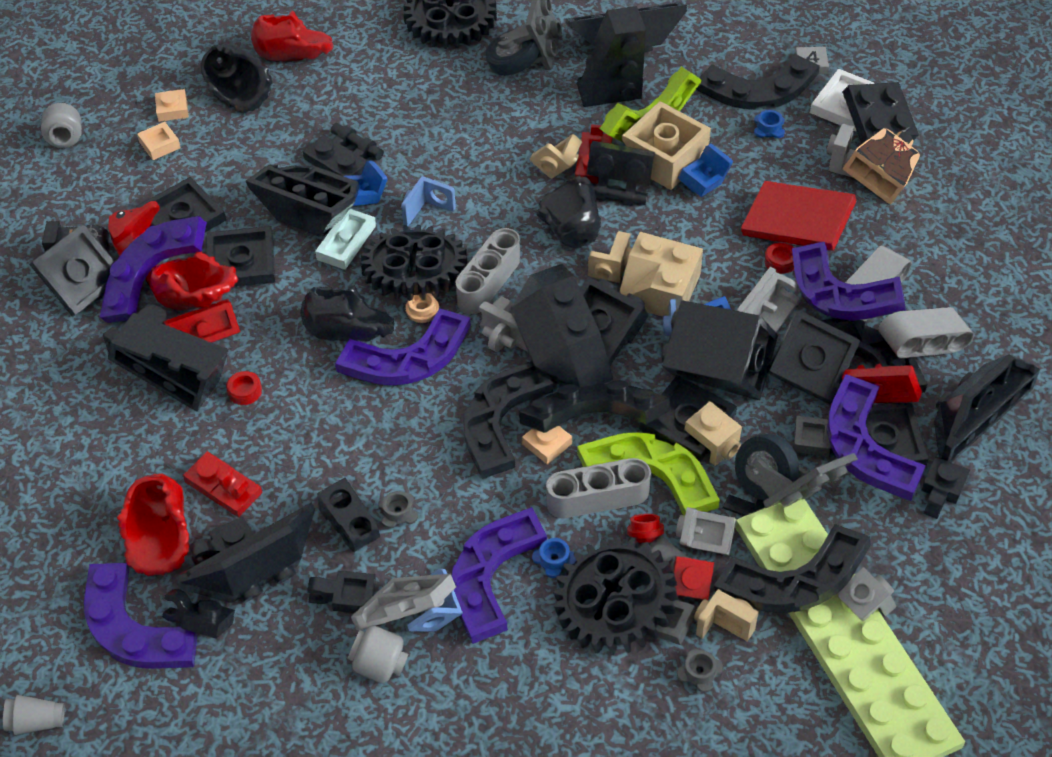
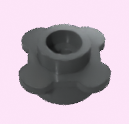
M394 491L379 500V509L384 514L382 518L383 526L394 528L396 524H413L417 521L418 513L413 510L414 497L412 494ZM395 509H401L400 512H395Z
M693 649L688 652L685 665L678 668L677 677L681 682H690L697 686L700 692L706 693L713 689V680L716 675H720L723 672V664L720 660L715 659L711 653ZM702 668L704 672L698 673L696 670Z

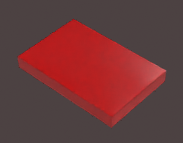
M764 181L741 227L743 236L801 246L825 241L827 250L834 251L856 204L855 194Z

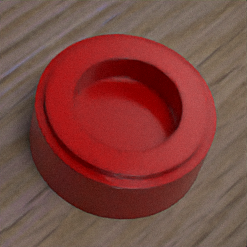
M787 243L770 245L765 253L764 262L768 269L770 267L776 269V272L779 274L792 272L794 270L792 248L794 247Z
M241 371L228 379L226 390L229 399L233 403L248 405L260 398L262 385L260 378L255 373Z

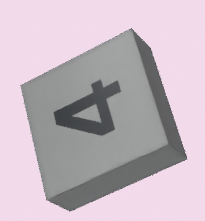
M796 47L795 54L820 65L819 74H828L829 63L826 47Z

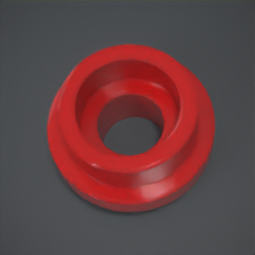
M638 514L630 518L627 534L635 538L636 542L652 543L658 536L664 534V525L660 523V516L656 514Z

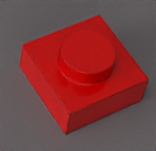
M675 556L672 573H674L677 586H675L677 594L679 596L709 600L714 562Z

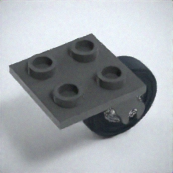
M532 0L526 23L514 30L499 35L489 44L486 49V60L494 73L503 76L513 75L539 62H542L545 70H551L554 57L557 56L558 40L562 36V26L560 21L554 17L551 0Z
M759 434L746 440L738 449L735 457V472L743 489L751 496L765 500L763 503L766 508L781 503L783 508L800 499H807L822 490L821 486L825 483H832L848 474L846 466L858 460L855 453H852L808 472L799 466L794 449L785 439L774 434Z

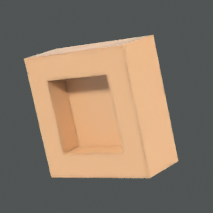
M185 89L155 93L156 113L159 122L189 117Z
M166 122L137 134L140 144L152 160L181 148L179 139Z
M560 426L546 433L532 428L522 436V445L548 465L572 445V436Z

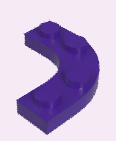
M200 216L173 220L147 228L144 233L137 237L123 251L118 260L112 264L100 318L107 323L126 321L133 313H136L143 282L151 269L164 259L177 255L202 252L207 222Z
M825 241L792 248L795 277L800 292L807 303L817 311L830 317L849 321L906 311L900 276L866 284L844 283L835 278L830 272Z
M439 308L422 338L409 347L401 349H384L349 339L335 363L336 372L380 385H404L428 378L444 368L455 356L471 327L470 317Z
M845 374L831 404L827 421L828 439L835 456L839 459L855 453L858 460L846 466L851 474L866 484L911 501L923 475L925 465L889 452L877 445L868 433L866 418L877 397L879 386Z
M532 507L496 520L478 530L463 545V551L456 565L453 566L452 578L456 585L454 592L463 612L459 617L472 644L508 630L507 621L492 592L491 580L501 563L513 556L540 547L547 540V535Z
M127 563L89 564L84 596V614L93 638L112 658L126 665L146 669L194 667L197 633L182 629L181 627L156 628L142 626L132 620L127 614L125 604L129 578Z

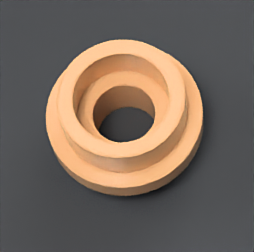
M431 293L426 294L425 300H422L419 295H414L413 299L406 303L408 318L418 323L432 321L439 310L438 301Z

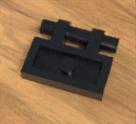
M334 123L331 127V133L337 137L331 139L323 134L302 151L303 158L307 162L341 176L361 175L367 161L366 159L372 157L378 161L384 154V151L377 147L375 141L368 137L362 138L356 134L355 129L348 125L342 126L339 123ZM352 145L357 149L352 152L346 147Z
M592 141L586 175L599 177L598 184L591 183L595 191L596 200L605 201V198L623 201V205L633 206L634 203L646 206L648 193L636 191L637 184L649 186L655 152ZM609 179L627 182L626 189L608 186Z

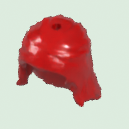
M291 11L287 16L261 15L253 23L251 41L254 50L260 57L268 61L280 62L315 59L322 53L328 54V52L333 50L332 38L322 31L307 29L294 11Z
M196 252L192 257L190 256L186 259L177 258L176 260L158 265L152 271L150 288L157 302L166 308L188 311L205 308L213 302L221 301L223 294L230 292V289L238 282V277L235 274V267L219 265L215 261V257H209L202 252Z
M163 473L141 477L135 480L129 487L123 509L117 516V520H119V533L125 540L126 552L124 554L128 567L133 568L138 574L165 576L166 573H172L174 570L180 569L185 562L184 557L189 552V533L186 529L187 523L184 517L183 489L174 479Z

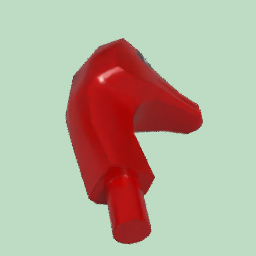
M156 201L148 202L139 208L117 211L109 216V234L119 256L137 237L150 227L155 215L160 210V206ZM158 265L154 266L148 273V275L145 277V280L147 281L149 286L151 284L152 271Z

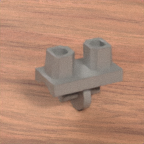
M502 296L493 304L484 301L479 306V311L482 313L480 328L483 329L482 334L489 338L488 347L498 352L503 346L510 349L517 346L528 352L511 313L513 303Z

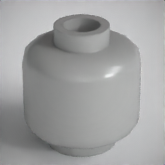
M66 103L49 105L41 116V134L44 140L56 148H68L77 143L82 134L79 112L73 106Z
M372 625L365 632L359 630L347 659L353 661V672L383 684L390 679L392 673L400 676L408 654L402 652L404 641L400 635Z

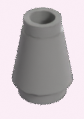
M16 695L15 699L5 700L3 729L4 731H13L14 735L63 727L65 705L64 703Z

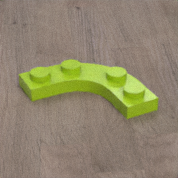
M681 66L669 78L667 87L652 104L637 111L617 103L607 113L600 129L607 135L623 142L622 135L660 101L680 111L702 80Z
M623 433L577 446V455L583 467L630 458H638L645 461L649 465L651 473L661 478L670 488L683 515L686 514L687 507L702 512L719 508L720 499L704 468L695 456L678 443H675L673 446L655 439V435L649 433Z

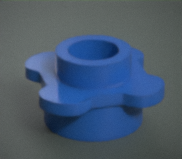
M762 111L754 118V122L757 124L754 134L760 138L764 136L782 138L785 134V130L782 129L785 119L777 111Z
M550 538L544 541L540 549H536L532 554L533 562L540 564L546 570V575L550 578H556L561 575L564 563L576 564L575 552L570 551L568 544L560 538ZM555 555L558 559L553 560L551 557Z

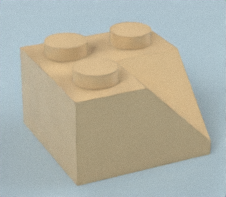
M660 101L622 135V140L627 147L655 152L651 179L672 190L681 182L678 179L681 170L699 159L705 146L709 144L711 128Z
M640 232L629 254L619 293L625 296L631 293L640 298L645 303L644 307L648 313L662 317L669 316L668 305L670 299L676 300V310H679L681 300H690L701 274L703 249Z

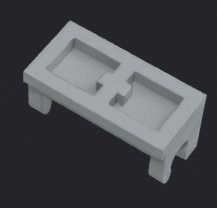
M770 267L737 311L760 315L777 333L800 300L798 296L786 291L784 287L796 291L799 286L794 280L777 273L776 269Z

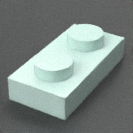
M350 209L344 218L332 227L315 251L317 260L346 270L376 227L375 217Z

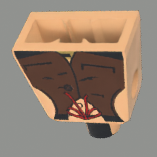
M883 128L855 150L843 167V170L884 201L892 204L908 183L920 154L912 147L913 138L910 134L901 131L895 135L889 129Z

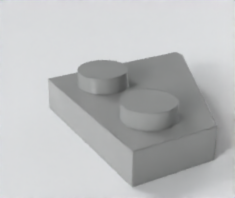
M451 574L392 578L351 618L356 630H363L372 625L376 626L419 612L428 611L431 608L443 605L444 599L456 588Z

